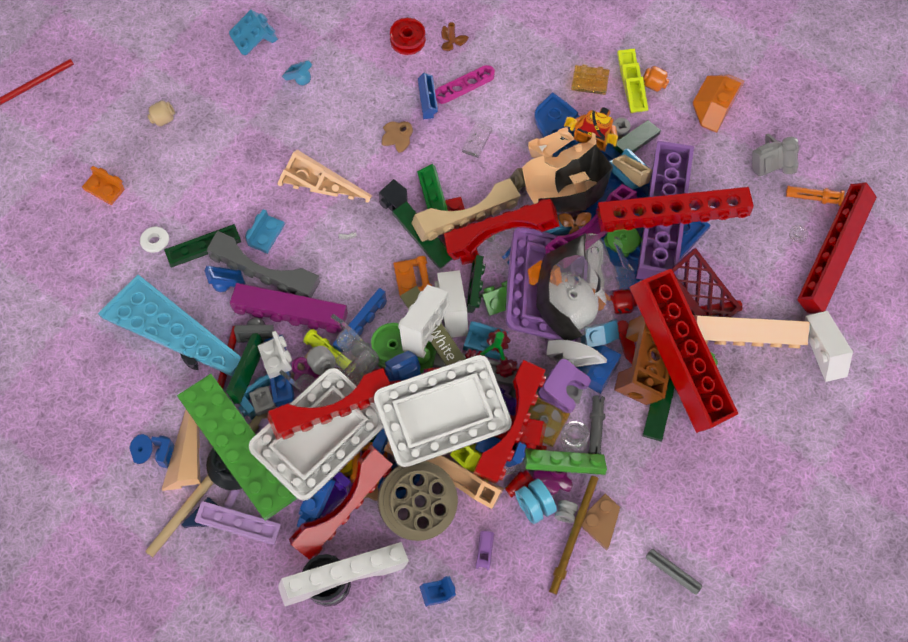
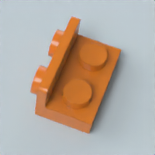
M92 166L90 169L93 174L82 186L83 190L112 205L125 190L122 180L115 175H109L103 168L98 169Z

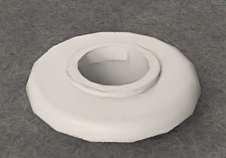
M150 227L140 237L141 247L151 253L163 250L169 242L167 231L161 227ZM152 237H159L158 242H149Z

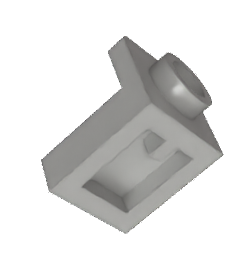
M268 386L257 388L249 393L257 416L268 413V411L276 408Z

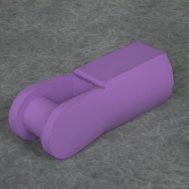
M480 532L476 569L482 567L490 570L494 540L493 532ZM480 554L489 555L488 560L480 559Z

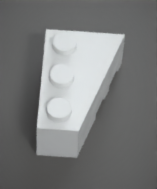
M460 270L437 273L438 281H434L435 287L448 291L450 305L443 317L444 327L451 338L467 336V307Z
M427 285L419 293L417 300L409 307L408 313L404 318H401L398 325L404 352L410 351L418 357H425L426 352L424 348L428 341L432 342L434 336L431 334L436 325L440 326L450 305L448 291Z
M828 311L807 315L805 321L809 322L808 340L825 382L848 377L853 351Z

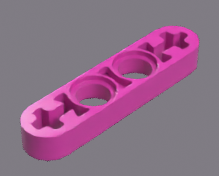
M489 65L482 66L435 90L437 103L445 104L492 81L495 77L494 68ZM469 79H475L477 82L475 84H470L467 81ZM460 86L462 89L454 91L453 87Z

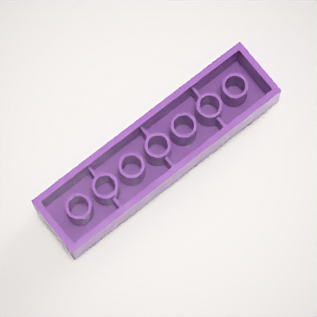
M657 141L648 197L688 193L694 146ZM684 224L643 228L636 279L644 280L671 269L679 262ZM678 269L674 272L676 276L678 274Z

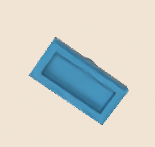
M309 60L292 64L282 77L287 81L294 79L297 84L302 86L307 85L311 80V74L308 70L312 64Z

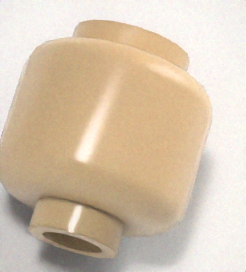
M161 100L149 107L147 117L152 124L155 123L161 127L173 121L175 111L169 102Z

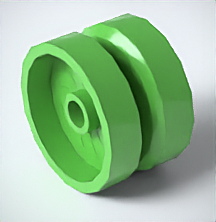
M387 323L380 326L373 333L371 339L374 361L379 368L384 370L386 367L385 362L404 353L398 323Z

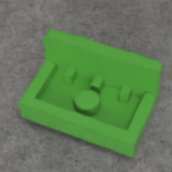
M507 281L501 282L502 286L497 288L494 286L486 287L483 289L484 292L480 293L489 316L506 311Z

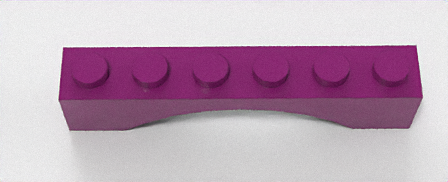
M622 184L609 195L606 202L636 199L637 192ZM596 214L592 220L578 231L565 236H557L545 246L546 254L585 233V250H587L608 232H600ZM580 255L566 257L554 266L561 271Z

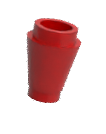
M527 470L520 471L505 487V490L512 498L515 496V491L524 486L528 488V484L533 482L534 479Z

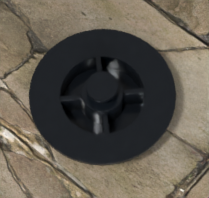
M212 448L206 462L207 473L211 481L225 490L242 489L217 452Z

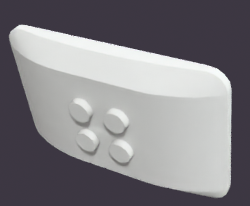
M481 355L377 390L374 395V403L395 461L401 467L413 466L505 433L512 424L490 362L485 356Z
M331 368L325 371L290 404L306 408L327 406L342 400L357 386L341 371ZM370 403L371 405L366 409L359 410L358 408L352 410V413L345 417L339 415L327 424H316L311 430L306 432L298 431L294 433V436L285 440L283 438L276 439L269 423L251 439L249 451L296 498L304 501L315 495L383 429V425L376 405Z

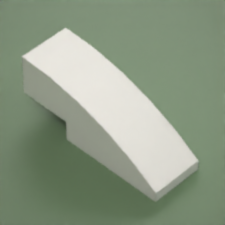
M570 340L548 341L546 355L555 362H559L560 359H566L575 367L607 363V359L602 354L585 344Z

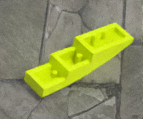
M635 48L618 50L619 68L630 113L648 111L644 80L641 77L639 62L637 63Z

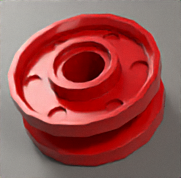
M408 17L395 21L390 28L391 47L403 55H412L421 51L426 41L423 24L414 18Z

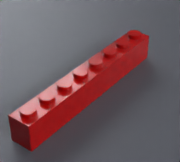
M867 182L850 184L797 298V301L809 314L826 311L877 196Z

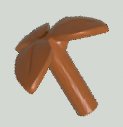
M450 22L448 27H442V38L448 40V42L443 43L441 46L444 51L453 50L454 43L462 46L469 39L466 35L455 37V24L453 22Z
M588 212L573 217L567 213L559 215V221L564 227L572 226L569 234L580 229L578 228L579 226H585L591 220V213Z

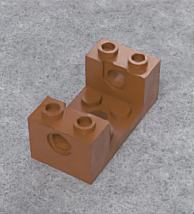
M640 315L629 321L626 334L627 339L637 342L632 367L618 372L614 390L644 405H648L665 399L669 373L644 318ZM651 352H654L656 360L652 358Z

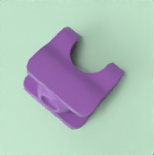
M560 359L546 377L538 395L542 400L554 405L561 411L572 413L576 403L568 396L566 387L575 386L579 389H587L591 379L568 360Z

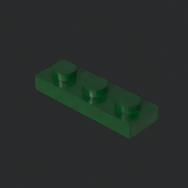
M476 255L472 262L466 302L467 313H473L476 308L480 307L481 297H479V291L481 292L483 287L481 275L484 274L486 264H483L484 256Z

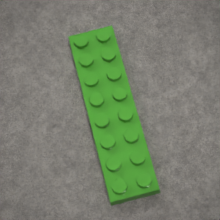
M209 374L177 395L265 521L298 499L251 454L249 443L256 434L212 374Z

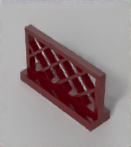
M693 248L672 267L673 273L679 268L685 269L684 280L678 279L676 275L675 277L693 315L711 316V313H718L719 317H723L724 314H726L724 317H732L742 308L696 248ZM693 255L698 260L697 267H689L690 258ZM689 269L697 270L696 281L688 280ZM701 271H707L709 283L701 282ZM688 283L696 284L695 295L687 291ZM701 284L709 285L708 296L700 295ZM713 286L720 288V297H712ZM699 298L708 299L707 310L701 309ZM712 299L720 300L719 311L711 310ZM724 301H730L734 308L730 312H724Z

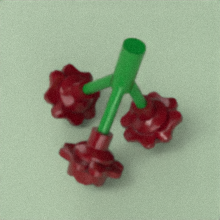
M500 329L489 333L490 338L487 339V343L490 346L485 350L477 352L476 350L468 349L465 354L466 359L478 355L485 356L490 350H496L501 356L500 364L496 365V374L508 377L512 376L514 371L518 369L517 361H513V359L508 360L504 355L503 350L509 348L507 343H510L511 339L507 336L506 331L501 332Z

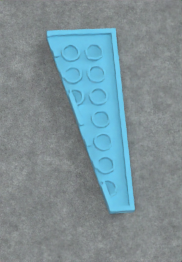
M137 275L98 313L104 320L187 357L194 358L196 361L230 376H233L241 359V356L140 275Z

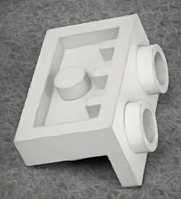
M276 331L272 332L274 339L258 345L270 379L292 370L290 365L292 361L291 355L288 350L285 351L284 349L287 346L283 336L279 337Z

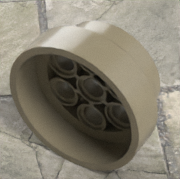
M424 461L409 467L398 465L393 468L383 479L379 487L377 505L383 522L392 532L408 540L423 541L438 536L451 524L457 511L458 496L451 477L439 466ZM416 474H420L423 478L419 486H415L412 482V478ZM436 482L440 483L442 487L439 494H434L431 489L432 485ZM402 486L406 490V495L399 499L396 497L395 491L398 487ZM418 495H422L425 498V503L421 507L415 505V498ZM441 503L444 511L441 515H436L434 507L436 504ZM401 508L408 510V516L404 520L398 518V511ZM421 516H425L427 519V525L424 528H419L417 525V520Z

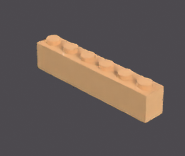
M693 315L706 344H708V340L714 341V344L726 345L727 341H732L733 345L745 346V342H752L751 346L763 347L764 343H770V347L782 348V344H788V348H800V345H808L809 322Z

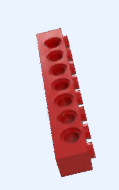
M749 187L598 202L597 217L600 232H614L616 230H633L641 227L652 228L653 226L660 225L670 226L679 223L708 222L716 219L745 218L751 215L754 204Z

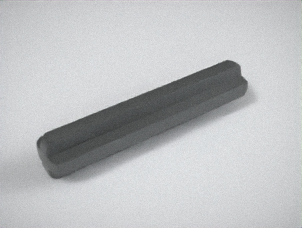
M651 549L646 555L647 560L693 594L697 595L702 589L701 583L656 550Z

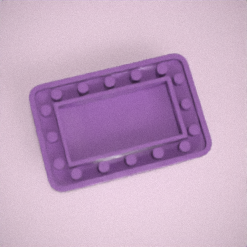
M517 227L513 231L506 296V324L514 331L552 340H563L548 326L537 309L538 282L535 285L529 284L528 269L540 260L543 261L546 254L545 246L554 240L557 235ZM578 256L563 270H558L559 275L570 276L582 284V256Z

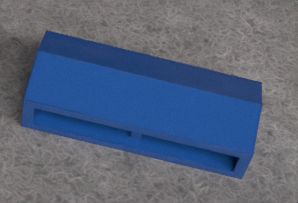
M423 73L418 77L423 119H431L438 112L433 75Z

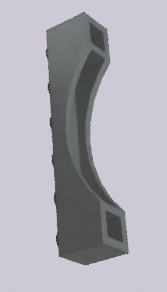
M219 231L216 232L207 248L209 257L214 262H223L230 269L235 271L237 269L241 270L246 276L259 278L262 283L269 286L271 284L277 286V289L284 293L290 292L294 295L312 298L320 283L319 275L303 268L281 271L260 266L241 251L233 237Z

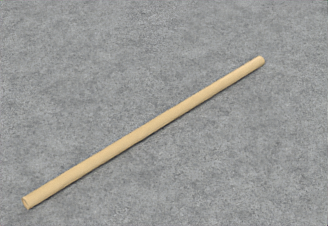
M298 364V369L303 370L304 366ZM291 372L292 386L294 385L293 378L295 375L293 372ZM268 413L260 416L256 415L250 422L249 426L254 433L259 428L258 425L261 419H266ZM208 475L145 550L152 558L213 485Z

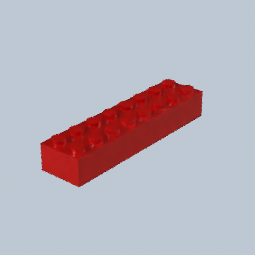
M672 268L630 286L633 297L695 432L698 433L711 429L738 415L735 404Z

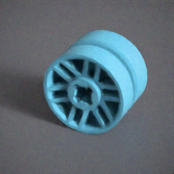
M540 479L529 483L528 488L524 486L515 491V496L521 509L532 524L543 520V515L548 517L557 512L556 504L550 492Z

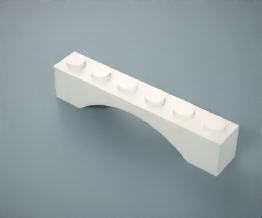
M402 542L281 578L278 588L284 606H288L351 581L387 575L402 570L409 560Z

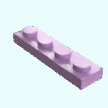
M204 501L201 502L195 518L196 523L271 545H275L281 528L279 523L269 520L265 521L259 517Z

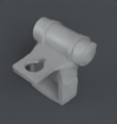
M766 134L765 145L752 151V168L754 173L758 176H763L781 168L785 174L797 173L799 165L798 139L787 137L780 142L770 134Z

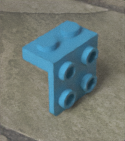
M251 9L229 31L230 37L242 55H247L263 38L271 43L278 40L274 34V28L267 23L268 19L262 13L258 14Z

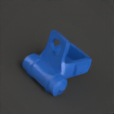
M410 351L401 353L385 362V373L389 381H404L421 375L418 357Z

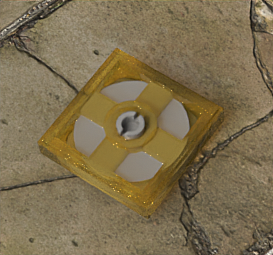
M539 396L535 405H531L528 410L531 413L529 419L544 421L547 424L543 443L553 447L571 413L561 411L554 405L542 400Z

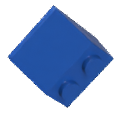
M604 345L591 348L602 354L607 359V363L576 367L590 377L591 383L588 388L600 394L621 359V354Z

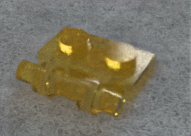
M582 64V66L575 65L572 91L606 95L609 69H603L600 66L598 68L587 67L588 65Z

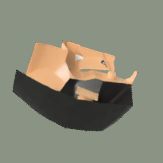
M568 127L559 129L558 132L544 138H536L528 142L531 157L534 159L527 162L522 169L526 191L534 204L543 199H551L557 212L581 211L589 208L604 195L613 166L597 147L596 134L592 132L591 140L562 151L557 157H552L553 153L574 140L572 134L568 132Z

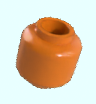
M657 66L648 67L643 75L644 86L656 92L662 88L665 89L669 83L667 71Z

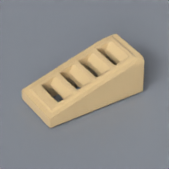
M625 154L613 159L612 163L638 187L650 182L652 169Z

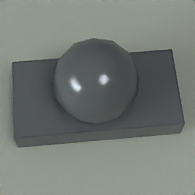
M258 317L248 320L247 325H235L234 328L238 343L248 342L252 333H258L264 342L265 339L272 338V332L275 331L274 325H265V322Z

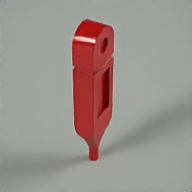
M621 320L617 323L619 339L625 358L632 364L636 347L633 341L626 338L628 322Z

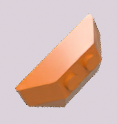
M730 74L706 77L693 100V106L700 126L716 133L718 132L745 82L744 80Z

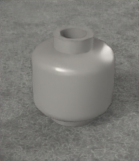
M318 346L311 349L308 353L307 363L316 374L322 375L328 369L335 367L336 359L328 348Z

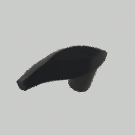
M180 353L181 358L189 368L199 370L198 362L194 358Z

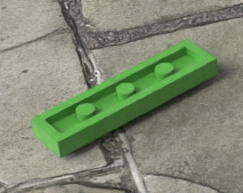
M525 449V469L601 475H605L607 471L604 454Z

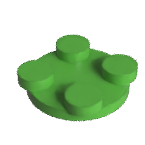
M636 229L608 232L604 238V244L618 253L621 258L628 257L629 253L636 250L642 241Z

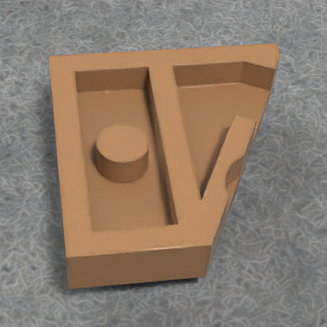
M605 493L586 512L581 527L607 551L620 506Z

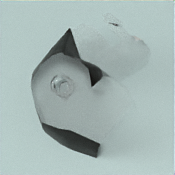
M585 233L545 254L541 263L537 284L536 307L548 326L563 340H575L614 319L613 302L606 292L628 289L635 282L634 269L626 261L619 236H614L613 242L622 263L621 267L613 266L604 240L593 233Z

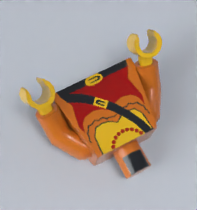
M602 107L599 112L590 110L587 114H583L576 119L567 117L564 127H570L571 131L575 128L574 140L586 143L591 140L593 132L596 134L597 147L601 151L605 152L608 143L616 147L618 140L617 129L613 125L614 119L609 117V109Z

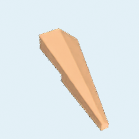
M299 150L292 153L277 183L279 186H283L284 183L292 184L294 189H299L300 186L310 188V192L336 197L338 194L348 195V199L352 200L354 197L365 198V202H369L372 197L371 194Z
M185 410L162 485V491L201 484L199 427L187 410Z

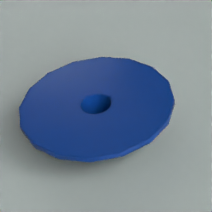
M137 435L131 441L129 449L133 462L143 464L150 458L153 444L147 435Z

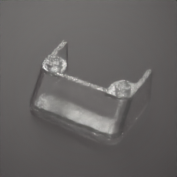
M333 314L331 318L343 328L337 337V345L343 352L336 358L334 368L341 371L355 386H358L363 376L372 372L378 365L379 356L350 326ZM283 370L279 372L301 393L316 381L310 374H304L294 381Z

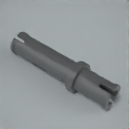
M595 395L592 397V412L589 416L591 419L588 453L601 454L603 420L605 419V397L601 396V399H599V396Z

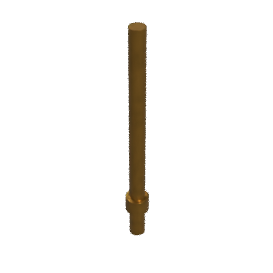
M591 475L559 565L555 567L553 572L554 579L549 590L552 594L557 595L560 584L566 577L569 559L599 479L596 476Z

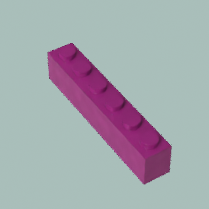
M236 283L230 300L232 310L239 315L248 313L261 319L263 317L270 318L274 322L287 321L293 326L302 324L310 329H325L332 334L342 333L348 314L347 305L239 283Z

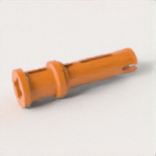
M787 186L786 197L821 201L822 204L832 203L838 204V206H841L845 194L844 190L839 192L831 191L828 188L816 190Z

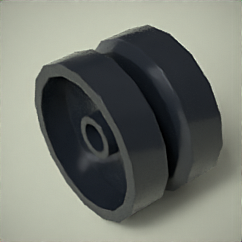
M329 554L317 555L307 562L302 572L340 561V559ZM351 582L328 589L310 597V599L316 604L325 607L335 606L347 597L351 588Z

